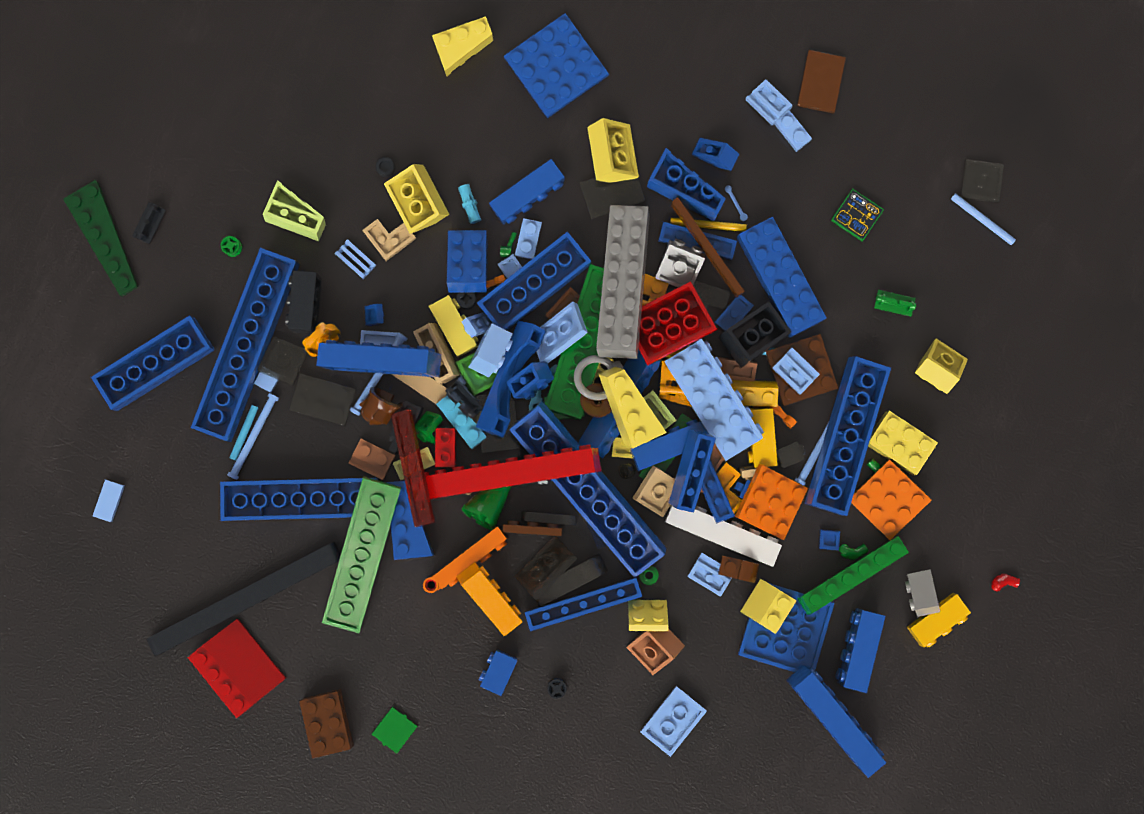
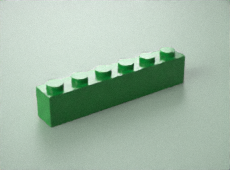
M899 536L797 599L807 615H810L908 554L909 551Z

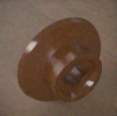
M599 383L586 387L589 391L595 393L604 391L603 385ZM581 394L580 403L588 415L604 417L612 411L608 399L599 400L600 404L596 405L594 400L588 399Z

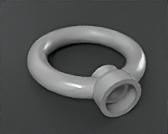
M598 355L588 356L581 360L575 368V386L588 399H607L605 391L600 393L591 392L583 385L581 379L582 372L591 363L603 364L608 370L614 367L623 369V366L619 360L612 362L606 357H599Z

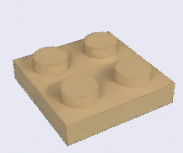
M652 466L633 499L664 517L671 505L668 502L675 479Z

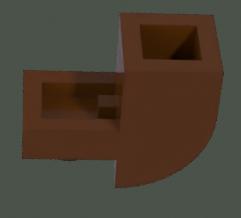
M722 555L718 575L755 583L759 564Z

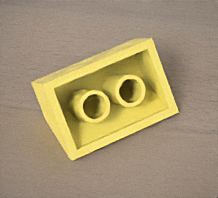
M602 118L587 127L596 180L611 183L639 177L630 124Z
M413 164L384 183L410 234L434 225L450 215L424 165Z

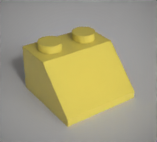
M935 339L920 361L915 373L921 379L934 385L938 390L948 394L960 380L968 359L943 342Z
M760 579L740 612L776 634L796 600Z

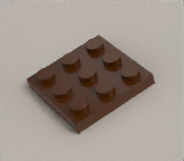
M821 334L766 351L783 406L838 389ZM791 348L820 374L801 395L772 369Z

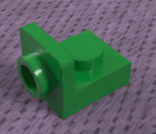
M426 411L413 427L417 432V437L422 442L434 444L435 438L432 433L443 419L439 414Z

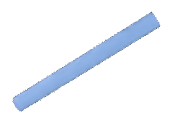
M955 193L952 196L951 200L1008 244L1012 245L1015 242V238Z

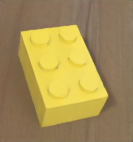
M886 411L873 429L868 447L886 459H890L907 473L917 475L938 442L891 411Z

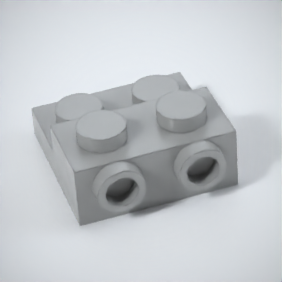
M679 239L669 240L655 279L678 288L690 281L694 285L705 260V254L702 253L703 250L697 246L689 248Z

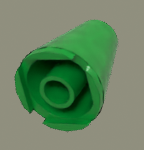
M511 486L479 491L463 505L462 511L469 518L472 516L480 526L493 530L497 525Z

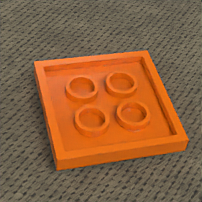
M888 459L854 493L851 503L891 540L931 501V498L893 461Z
M759 464L735 517L784 540L808 488Z

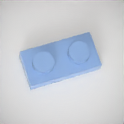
M790 110L774 123L796 152L812 140Z
M523 218L515 256L530 260L534 258L542 222Z
M484 312L467 317L461 321L464 325V330L471 338L484 334L491 325Z

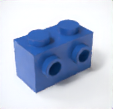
M532 362L508 380L507 384L514 399L525 398L528 400L535 397V393L539 390L547 388L548 384L554 380V377L547 362Z
M498 649L495 653L491 652L487 661L490 664L487 671L483 670L479 681L482 682L480 687L502 696L518 658Z

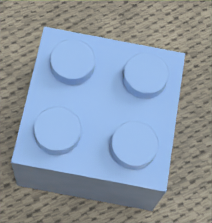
M491 324L484 333L469 368L487 377H490L492 373L496 374L505 360V352H508L513 341L510 340L512 333Z

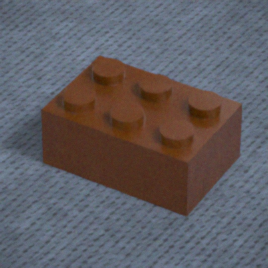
M341 689L306 697L299 701L312 759L350 750L354 746Z

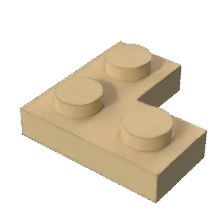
M377 219L362 230L385 261L416 239L413 233H409L404 223L391 233H388Z

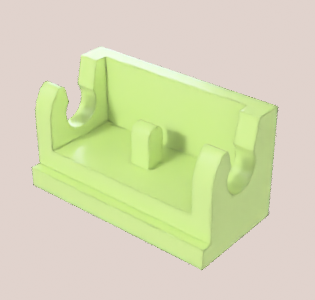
M653 390L643 397L664 429H667L677 421Z

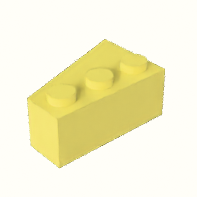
M486 16L432 35L446 77L458 66L463 65L467 59L476 55L493 41V35Z

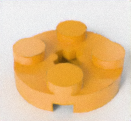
M322 322L316 326L315 331L303 340L302 344L310 356L316 357L318 355L319 343H326V340L338 341L339 337L337 334H340V331L334 324L326 325Z

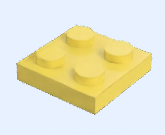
M636 599L628 601L629 631H668L667 600Z

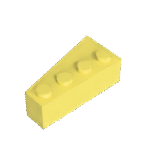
M614 367L599 374L624 445L635 448L667 433L624 369Z

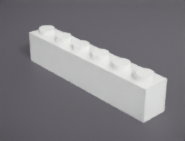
M671 505L665 519L666 523L769 566H774L782 546L778 544V539L767 536V539L760 536L761 532L751 528L749 531L742 529V524L734 521L731 524L725 521L716 524L713 516L706 514L707 510L696 506L693 513L676 509Z

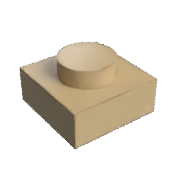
M753 466L739 467L741 477L745 478V480H752L757 468Z

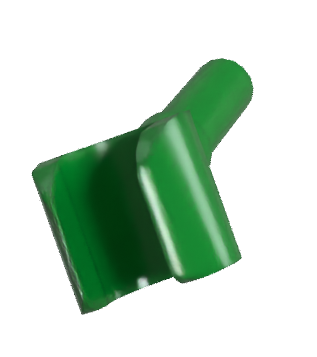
M512 232L507 246H501L500 257L507 258L511 255L512 244L517 235L515 232Z

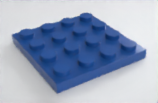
M566 13L504 55L506 62L547 118L609 76L605 67Z
M771 584L795 599L796 602L776 634L748 617L738 655L792 672H796L803 665L808 669L812 667L815 671L834 603L830 602L816 612L807 615L797 599L804 595L803 593Z

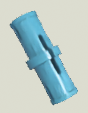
M465 184L458 187L463 201L462 206L467 212L470 224L481 221L476 206L477 201L472 195L470 185Z

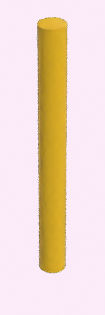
M680 218L670 219V224L685 226ZM694 220L699 228L744 232L747 227L746 224Z

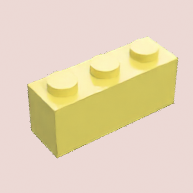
M448 295L429 306L458 358L478 347L476 344L479 341L478 338H471L464 330V325L461 321L466 317L464 314L460 316L457 311L460 306L455 298L451 299Z

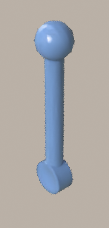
M727 185L725 191L729 193L740 214V220L746 221L748 218L747 214L743 213L732 193V187Z

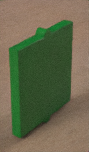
M392 707L372 735L380 740L383 746L386 745L395 753H398L417 728V725L409 720L406 714L403 715Z

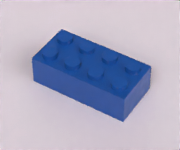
M855 608V612L852 611L850 616L851 629L847 630L845 641L847 642L846 649L842 650L840 657L842 665L836 673L837 683L841 686L867 693L885 620L884 615Z

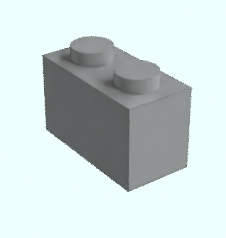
M931 570L907 574L909 581L905 582L907 593H911L913 598L909 599L911 611L915 610L917 617L939 613L940 608Z

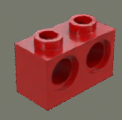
M436 428L435 467L437 468L456 467L457 430L455 428Z

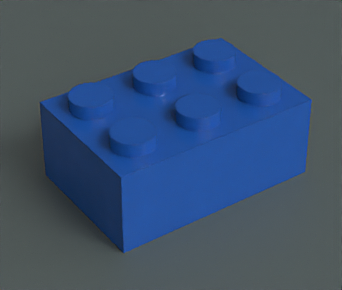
M486 230L448 231L447 287L449 293L487 292L488 240Z

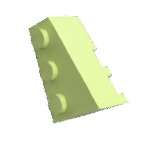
M277 180L263 212L265 222L319 241L326 226L324 217Z

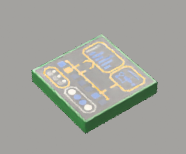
M852 189L831 221L860 241H863L884 209Z

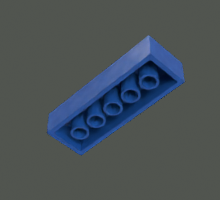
M773 217L737 236V240L772 306L790 329L789 338L826 319L820 304Z
M567 231L478 301L477 304L492 324L508 331L518 321H521L588 268L591 260Z
M189 315L91 378L109 408L119 411L215 351L197 320Z
M326 340V343H319L316 366L338 371L439 378L442 354L436 353L435 349L427 346H417V348L409 345H399L397 347L385 343L374 345V343L369 342L356 344V342L352 341L339 343L335 340Z
M803 665L786 680L858 769L868 778L886 764L882 758L884 753L872 742L871 737L859 727L860 724L848 712L845 713L848 709L836 697L833 698L835 693L824 682L821 683L823 681L822 677L812 667L808 669Z

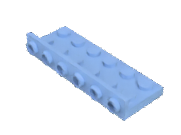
M700 338L697 342L664 362L707 432L716 438L715 445L725 461L763 439L761 434L764 431L759 423L755 424L751 419L754 415L749 407L745 408L741 403L743 400L738 390H733L731 386L733 382L727 373L723 374L720 369L723 367L717 357L713 358L710 353L712 348L708 341L703 342L702 338Z

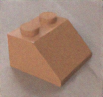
M668 628V631H642L626 648L654 675L675 659L685 645Z

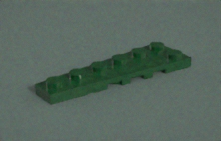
M94 180L63 199L119 295L123 297L138 288L98 181Z

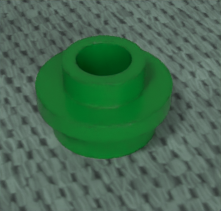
M650 566L639 577L644 584L652 585L658 580L659 574L655 567ZM647 572H652L653 576L651 579L645 577Z

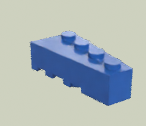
M667 148L663 152L647 184V188L671 200L678 197L686 208L712 221H715L726 199L711 185L700 179L697 173L687 168L684 162L673 156Z
M409 481L387 482L388 484L401 487L391 522L394 560L435 556L416 501H414Z

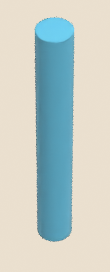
M254 405L250 407L229 457L230 459L237 460L258 410V407Z

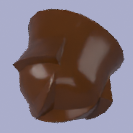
M370 387L368 397L359 405L362 407L361 414L370 425H387L393 414L403 406V403H390L395 395L377 387Z

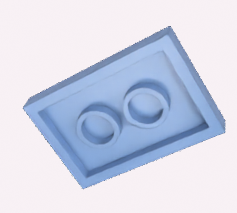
M571 302L540 327L546 333L540 348L536 351L539 361L547 362L548 364L588 333L577 303Z
M675 686L640 730V733L671 757L707 710Z

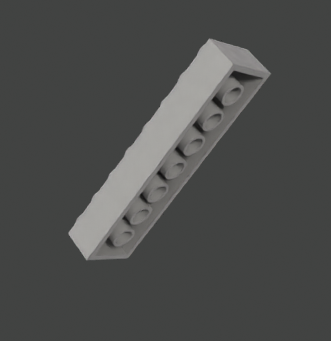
M610 205L596 347L599 357L638 358L650 221L648 206Z

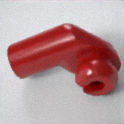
M1000 574L992 580L991 588L994 591H1000L1006 585L1017 588L1020 584V579L1008 574Z

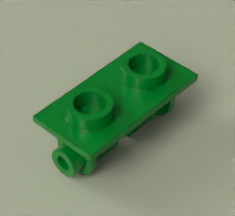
M878 290L874 308L912 317V312L916 308V298Z

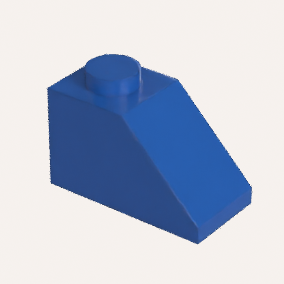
M700 138L692 155L717 168L731 171L739 153L727 143Z

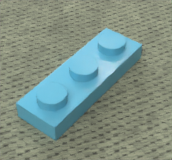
M446 396L436 404L471 449H474L487 438L482 430L476 428L477 424L470 417L467 418L458 408L461 405L460 402L455 405Z

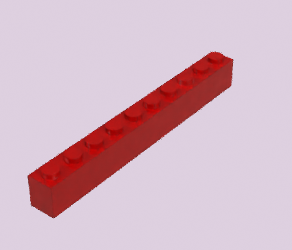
M591 445L579 446L577 451H572V448L560 449L561 453L554 454V451L542 452L541 457L530 454L525 455L523 460H518L517 457L507 458L506 463H500L499 460L489 461L488 466H482L481 463L471 464L470 469H464V466L452 468V472H446V469L436 470L434 475H429V472L418 473L417 478H411L414 501L601 472L598 448H591Z

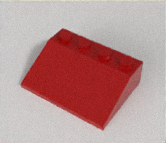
M691 281L642 306L638 349L647 366L717 330Z
M239 619L233 621L188 657L236 718L244 714L286 679Z

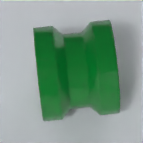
M233 236L223 238L220 244L222 251L230 257L238 256L243 249L241 242Z

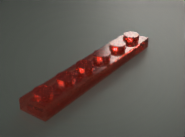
M407 409L391 414L414 527L435 523L412 411Z

